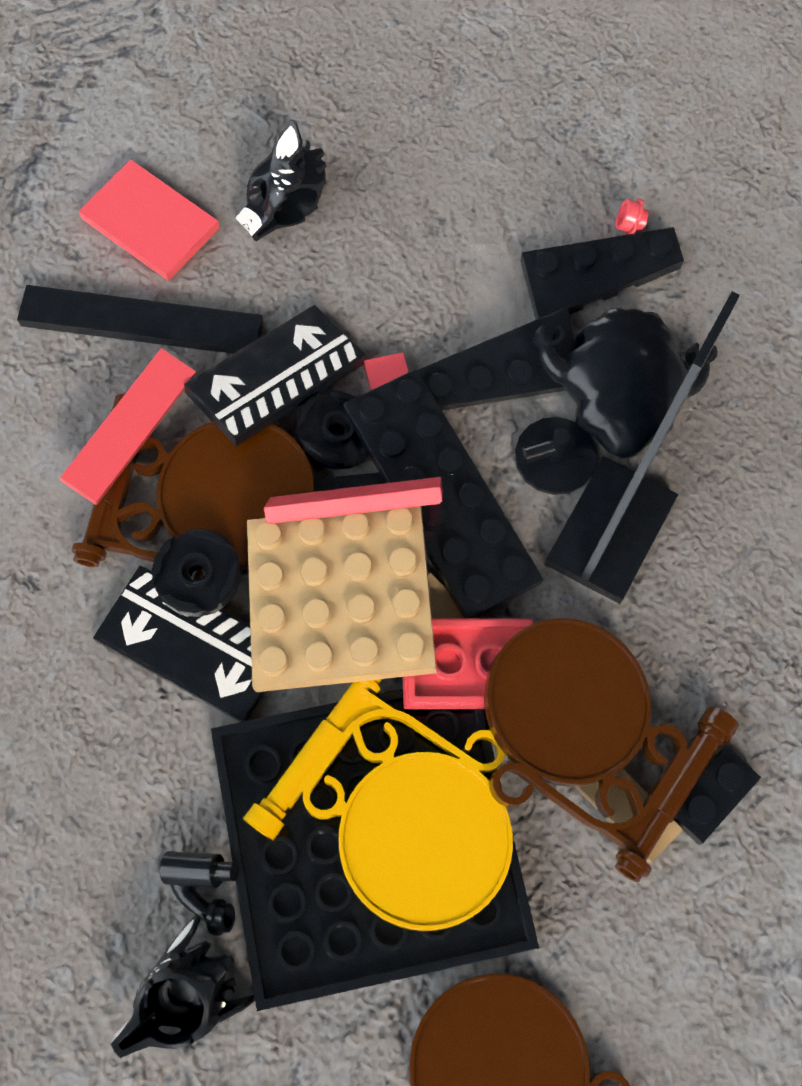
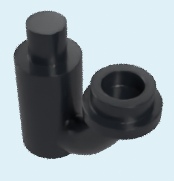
M166 852L160 863L161 881L165 885L171 886L174 895L185 908L194 915L198 914L201 920L206 922L207 930L211 935L220 936L223 933H229L235 922L234 906L231 903H226L224 899H214L211 903H208L194 890L193 886L218 888L223 881L234 882L238 877V864L236 862H225L221 854Z

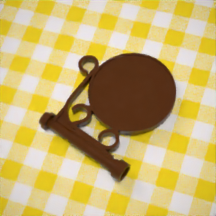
M125 394L115 396L112 410ZM213 422L207 423L189 433L173 448L170 454L165 451L163 444L158 439L149 437L98 505L93 504L83 543H74L71 551L75 554L73 561L87 567H99L100 561H104L106 558V551H112L154 562L158 552L143 550L133 546L124 538L121 530V522L137 514L146 513L151 516V523L145 530L132 533V537L137 543L152 540L163 525H165L171 537L175 536V538L186 534L185 531L192 529L210 530L228 540L239 557L241 568L248 567L247 520L265 518L264 507L270 497L315 492V483L309 460L295 439L273 424L237 447L233 445ZM153 448L158 451V457L154 463L150 465L136 463L139 453L143 450ZM134 469L138 475L144 477H152L160 473L157 485L158 509H154L145 502H135L124 507ZM201 569L196 571L193 577L194 581L201 580L205 576Z
M548 619L534 623L519 631L496 655L490 666L485 683L484 706L489 728L500 749L513 762L500 766L492 774L489 781L492 797L505 807H515L524 803L531 796L534 788L578 821L589 828L601 832L622 849H619L616 854L618 861L615 864V868L623 876L634 882H640L642 877L649 876L652 868L646 860L668 824L672 823L716 749L721 747L723 743H729L739 727L737 721L730 714L716 707L706 708L697 723L700 728L697 732L698 735L691 738L688 745L684 734L671 724L649 726L651 717L650 692L645 675L634 655L618 638L608 631L592 623L577 619ZM658 734L669 736L675 745V751L669 763L668 759L660 755L655 748V738ZM642 744L645 756L652 764L658 767L667 764L644 803H642L638 790L631 781L613 775L633 759ZM506 772L514 773L529 785L523 788L519 797H509L503 793L500 787L502 774ZM598 782L595 804L604 818L614 815V810L607 802V792L610 787H618L626 793L633 817L621 823L600 821L589 815L548 783L559 786H583Z
M508 974L476 976L464 980L444 992L435 1000L421 1019L410 1051V1086H598L606 1079L614 1080L619 1086H630L629 1082L621 1074L614 1071H601L590 1079L589 1057L586 1044L575 1019L568 1009L544 987L525 978Z

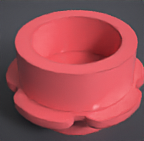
M638 198L636 201L624 200L616 218L615 227L617 230L623 231L625 235L641 232L644 229L649 211L644 209L642 199Z

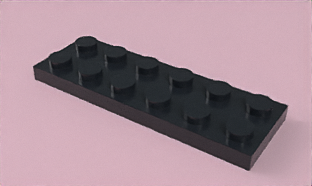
M417 369L343 404L345 415L385 483L441 477L443 488L442 502L435 505L421 506L425 550L463 618H478L542 583V575Z

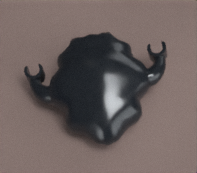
M622 308L608 309L601 317L591 321L584 329L579 331L575 339L576 349L569 353L565 359L555 352V347L564 338V329L558 326L554 329L552 333L553 341L546 338L544 324L537 329L533 336V342L539 349L540 360L547 375L555 382L562 384L577 404L575 412L577 425L582 431L594 437L608 453L622 459L637 456L652 442L689 371L686 362L689 366L692 365L700 346L699 343H695L686 351L685 362L676 351L677 336L663 323L658 313L643 312L638 309L625 310ZM715 345L687 397L694 396L700 392L706 384L710 372V363L715 360L718 353Z

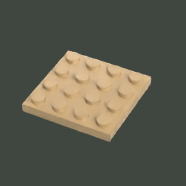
M421 506L273 524L266 523V518L247 520L252 687L256 692L437 673Z

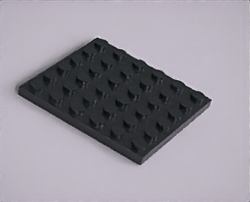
M403 689L375 695L395 710L412 716L463 752L467 739L473 733L480 730H488L483 709H404ZM338 702L211 728L232 862H236L239 868L238 877L235 881L257 1011L539 949L514 838L511 864L507 876L496 896L486 907L459 925L436 931H417L401 928L381 919L371 912L355 895L346 879L340 860L339 827L341 817L334 816L329 819H318L311 816L305 808L303 794H301L291 809L287 808L285 811L286 815L281 821L284 826L273 841L243 820V817L254 803L259 805L263 798H267L322 720H326ZM377 719L360 727L364 744L373 753H382L390 746V738L383 730L384 724L388 722L395 728L398 735V745L394 757L415 752H434L451 756L406 724L396 720ZM352 735L310 795L311 803L320 810H327L335 805L338 796L331 786L325 784L324 778L327 775L336 778L342 784L345 792L344 801L347 803L359 782L381 763H372L365 760L360 755ZM487 740L475 742L470 752L466 753L482 764H489L495 760L492 744ZM495 771L482 774L490 781Z

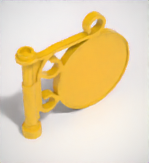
M382 679L352 682L326 720H322L267 798H263L259 805L254 803L243 817V820L273 841L284 826L281 821L286 815L285 811L287 808L291 809L301 794H303V803L311 816L318 819H329L334 816L341 817L339 854L342 868L355 895L371 912L393 925L410 930L436 931L459 925L479 913L496 896L511 864L513 833L507 808L499 804L492 797L489 789V780L482 774L495 771L502 764L505 754L498 746L490 730H480L473 733L467 739L463 752L412 716L395 710L375 695L381 689L379 683ZM377 719L396 720L406 724L451 756L434 752H415L394 757L398 745V735L395 728L388 722L384 724L383 730L390 738V746L382 753H373L366 748L360 727ZM353 735L360 755L367 761L381 764L359 782L347 803L344 801L345 792L342 784L336 778L329 775L325 776V784L331 786L336 791L338 798L335 805L330 809L320 810L315 808L310 800L313 789ZM487 740L495 746L497 757L489 764H482L466 753L470 752L475 742Z

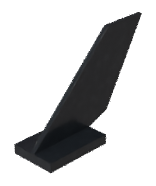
M733 291L730 293L636 472L604 456L602 457L547 556L544 565L621 604L679 495L646 478L645 475L740 297L739 294Z

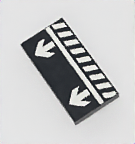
M313 305L185 383V393L237 447L305 403L311 396L324 391L364 365L366 354Z
M141 565L93 637L95 642L239 722L248 721L264 692H256L252 687L250 624L222 609L214 614L201 617L180 615L165 605L155 590L151 571Z

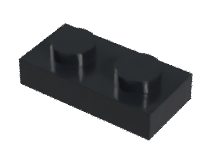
M725 746L706 766L674 821L698 845L703 844L761 777L728 746Z

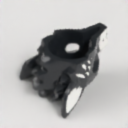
M291 120L282 131L272 152L250 174L246 193L247 205L236 216L237 221L247 229L255 241L260 240L276 229L305 222V216L318 209L317 204L326 184L325 168L327 165L325 161H322L325 153L322 148L310 150V142L302 140L298 125L294 120ZM282 203L283 208L280 211H275L276 208Z
M198 914L183 928L164 955L141 982L136 992L132 1017L118 1030L111 1042L113 1051L120 1058L147 1047L178 1049L190 1046L212 1031L215 1025L243 1011L255 1002L254 995L227 1002L235 992L233 987L236 985L234 977L224 981L228 970L234 963L231 955L223 954L217 957H207L206 953L212 945L208 941L198 943L186 949L201 921V917Z

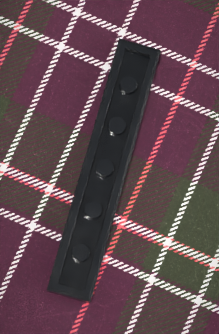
M26 285L17 318L22 327L230 354L238 352L259 339L263 326V317L260 314Z

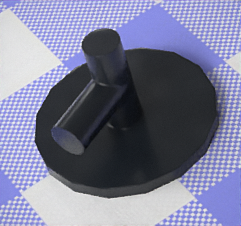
M561 417L542 418L530 424L519 436L514 452L516 468L524 481L537 491L551 495L569 494L583 487L593 475L597 462L596 446L591 436L582 431L575 421Z

